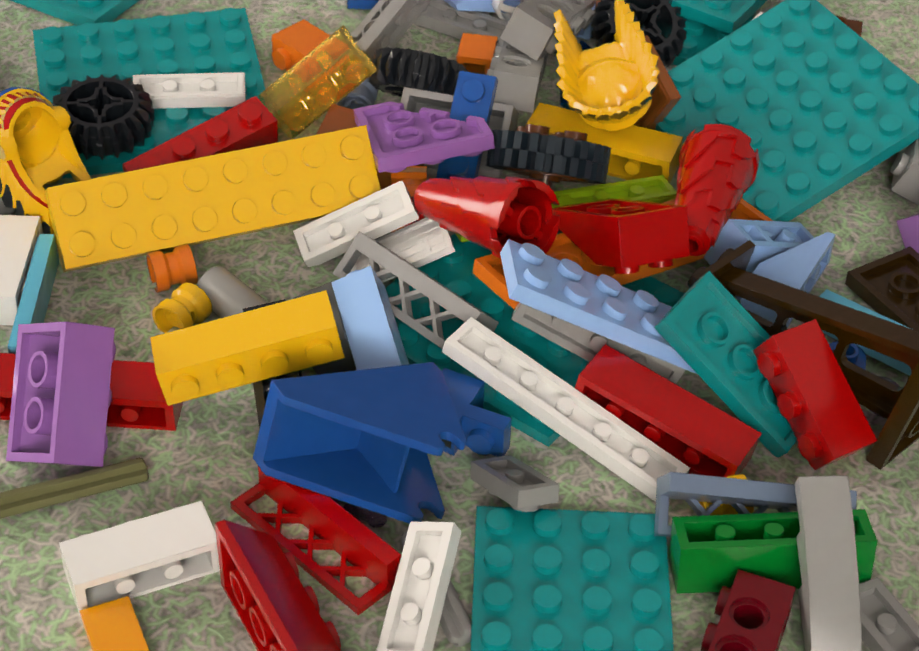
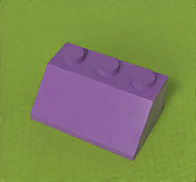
M68 321L18 325L6 461L103 467L104 454L108 447L106 434L107 413L112 400L110 388L111 368L116 355L114 343L115 328Z

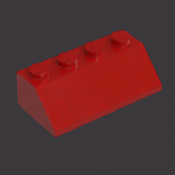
M225 519L216 522L215 529L221 585L257 651H341L338 632L331 621L324 623L321 618L319 603L310 585L303 587L300 582L299 570L290 551L283 553L275 537L271 534Z

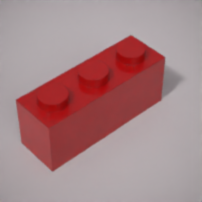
M816 319L775 334L753 350L757 358L758 368L761 374L767 378L777 398L779 411L788 420L797 438L801 455L808 460L814 470L857 453L878 441Z

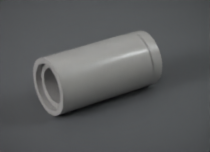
M222 266L208 270L197 284L209 297L212 311L220 318L243 313L244 308L269 303Z

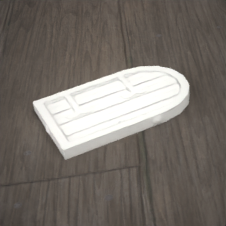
M427 217L375 240L416 268L456 252L450 231L441 228L439 223ZM361 254L351 272L368 267L369 258ZM379 265L380 271L386 270ZM397 276L381 280V282L383 283L389 281L393 278H396Z

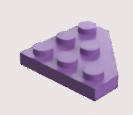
M391 101L353 109L357 127L364 125L367 127L374 162L379 173H397L414 165L424 163L435 165L448 158L462 155L473 157L480 155L483 151L495 149L494 134L484 118L469 115L465 122L451 119L450 112L422 107L419 113L404 110L403 103Z

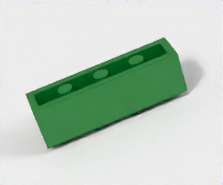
M854 509L852 511L859 584L871 580L878 541L866 510ZM798 512L672 517L669 565L676 594L720 592L722 586L731 588L738 569L799 589L802 586L796 540V536L800 532Z

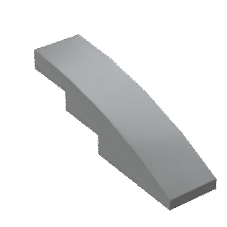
M848 475L798 477L795 482L800 532L796 536L802 581V586L798 590L805 651H862L859 576Z

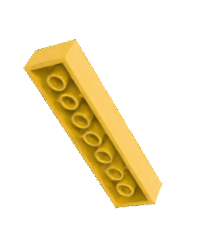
M364 125L47 187L45 197L63 272L144 256L153 251L173 250L175 246L184 244L192 246L316 220L381 189L367 127Z

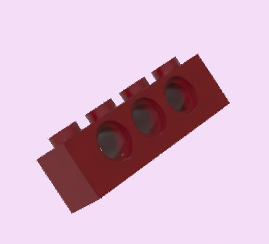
M738 569L732 587L722 586L714 613L721 617L718 624L708 623L701 651H778L790 616L796 587Z

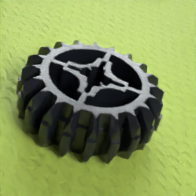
M601 0L595 8V14L591 20V27H593L591 39L598 41L596 47L615 41L614 0ZM625 0V4H630L631 10L635 15V21H640V29L644 31V36L648 35L664 66L668 67L671 65L676 56H679L687 34L684 30L686 19L679 17L681 7H672V0Z
M386 47L376 50L369 68V83L384 93L402 97L404 87L454 95L459 70H467L457 61L449 60L447 57L438 56L434 53H426L409 48Z
M103 73L99 78H91L87 75L84 81L72 80L71 87H61L60 94L53 96L52 105L65 108L70 115L71 124L68 128L78 155L83 153L86 160L93 156H99L103 161L105 156L110 155L118 159L120 153L132 154L134 146H144L145 138L151 137V131L154 127L153 121H155L152 100L149 93L144 91L141 84H133L131 78L120 80L118 74L111 78L105 77Z

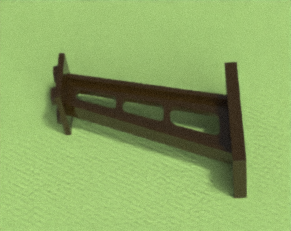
M750 240L735 250L733 248L727 249L717 262L709 267L702 266L698 268L688 280L687 285L690 288L701 276L710 271L734 298L739 296L774 310L777 313V318L772 323L746 309L770 336L788 330L786 326L789 318H794L804 323L816 319L821 330L834 334L838 338V344L833 354L858 403L887 419L877 438L878 441L874 443L866 461L881 470L919 439L918 331L746 271L756 246ZM850 344H859L907 364L911 368V375L905 386H896L851 363L846 357Z

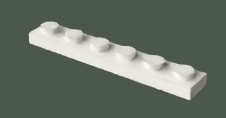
M470 317L445 340L442 350L445 355L656 502L657 478L669 472H689L690 467L474 318Z

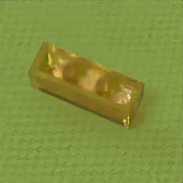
M343 25L261 92L258 97L277 119L278 126L292 140L326 113L332 104H337L378 69L364 47Z

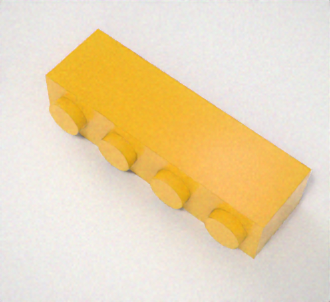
M539 102L526 123L549 127L550 135H554L555 132L564 133V131L588 134L587 142L611 148L607 172L609 176L632 180L663 175L671 183L679 166L680 149L683 142V137L636 125L616 131L598 129L585 123L579 113L574 110Z
M327 290L150 337L156 376L168 406L345 358Z

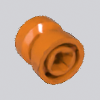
M189 244L175 246L172 252L163 253L158 250L146 254L152 283L156 282V293L168 291L172 285L183 284L185 282L198 283L196 264Z

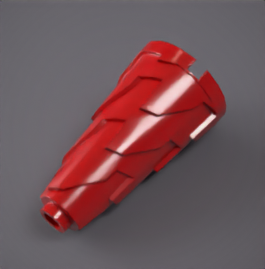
M706 124L703 131L695 134L694 129L686 137L680 149L675 205L687 206L690 256L697 257L706 254L711 246L714 247L722 228L729 220L732 212L736 210L745 191L753 184L756 178L760 161L758 149L754 152L750 146L752 139L741 130L730 125Z
M450 176V179L430 178L422 182L414 193V204L419 214L439 223L441 228L462 235L465 239L490 250L493 256L500 259V252L508 239L520 244L531 243L539 247L546 254L558 233L560 216L553 214L552 204L559 205V202L550 186L542 181L507 176L505 179L478 176L474 179Z

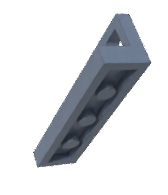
M669 472L657 478L654 535L671 537L672 526L668 525L669 499L685 500L698 516L710 515L721 504L732 505L738 514L763 513L768 508L777 509L778 512L798 511L795 484ZM850 490L852 510L857 509V491ZM699 502H709L712 504L704 509ZM745 506L758 508L750 513Z

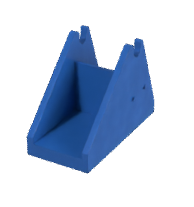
M434 362L271 380L253 459L267 476L410 524V521L422 522L424 516L420 510L422 508L430 510L438 519H442L445 512L427 453L441 456L445 447L442 440H448L459 450H464L467 440L442 371Z

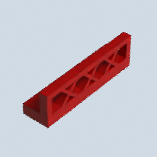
M258 466L259 483L230 502L232 510L256 530L273 535L283 553L290 551L296 563L358 616L392 591L402 555L329 496L267 476ZM266 494L278 504L277 513H256L249 505ZM269 523H276L275 528ZM282 523L303 524L309 529L308 539H287L281 534ZM300 549L307 550V555ZM313 550H335L341 555V566L318 565L313 560ZM347 561L353 566H346ZM333 576H340V582ZM346 576L367 577L376 586L358 598L345 587Z

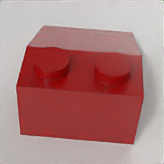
M612 198L552 208L553 214L560 216L558 229L596 265L614 267L615 274L637 273L640 271L639 265L648 264L650 268L673 266V259L690 256L687 206Z

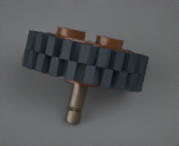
M534 124L517 126V131L491 130L494 134L495 149L488 150L487 167L529 176L530 179L544 182L550 188L552 187V182L560 183V181L606 184L611 148L587 142L588 134L564 131V133L555 132L554 135H550L549 127Z

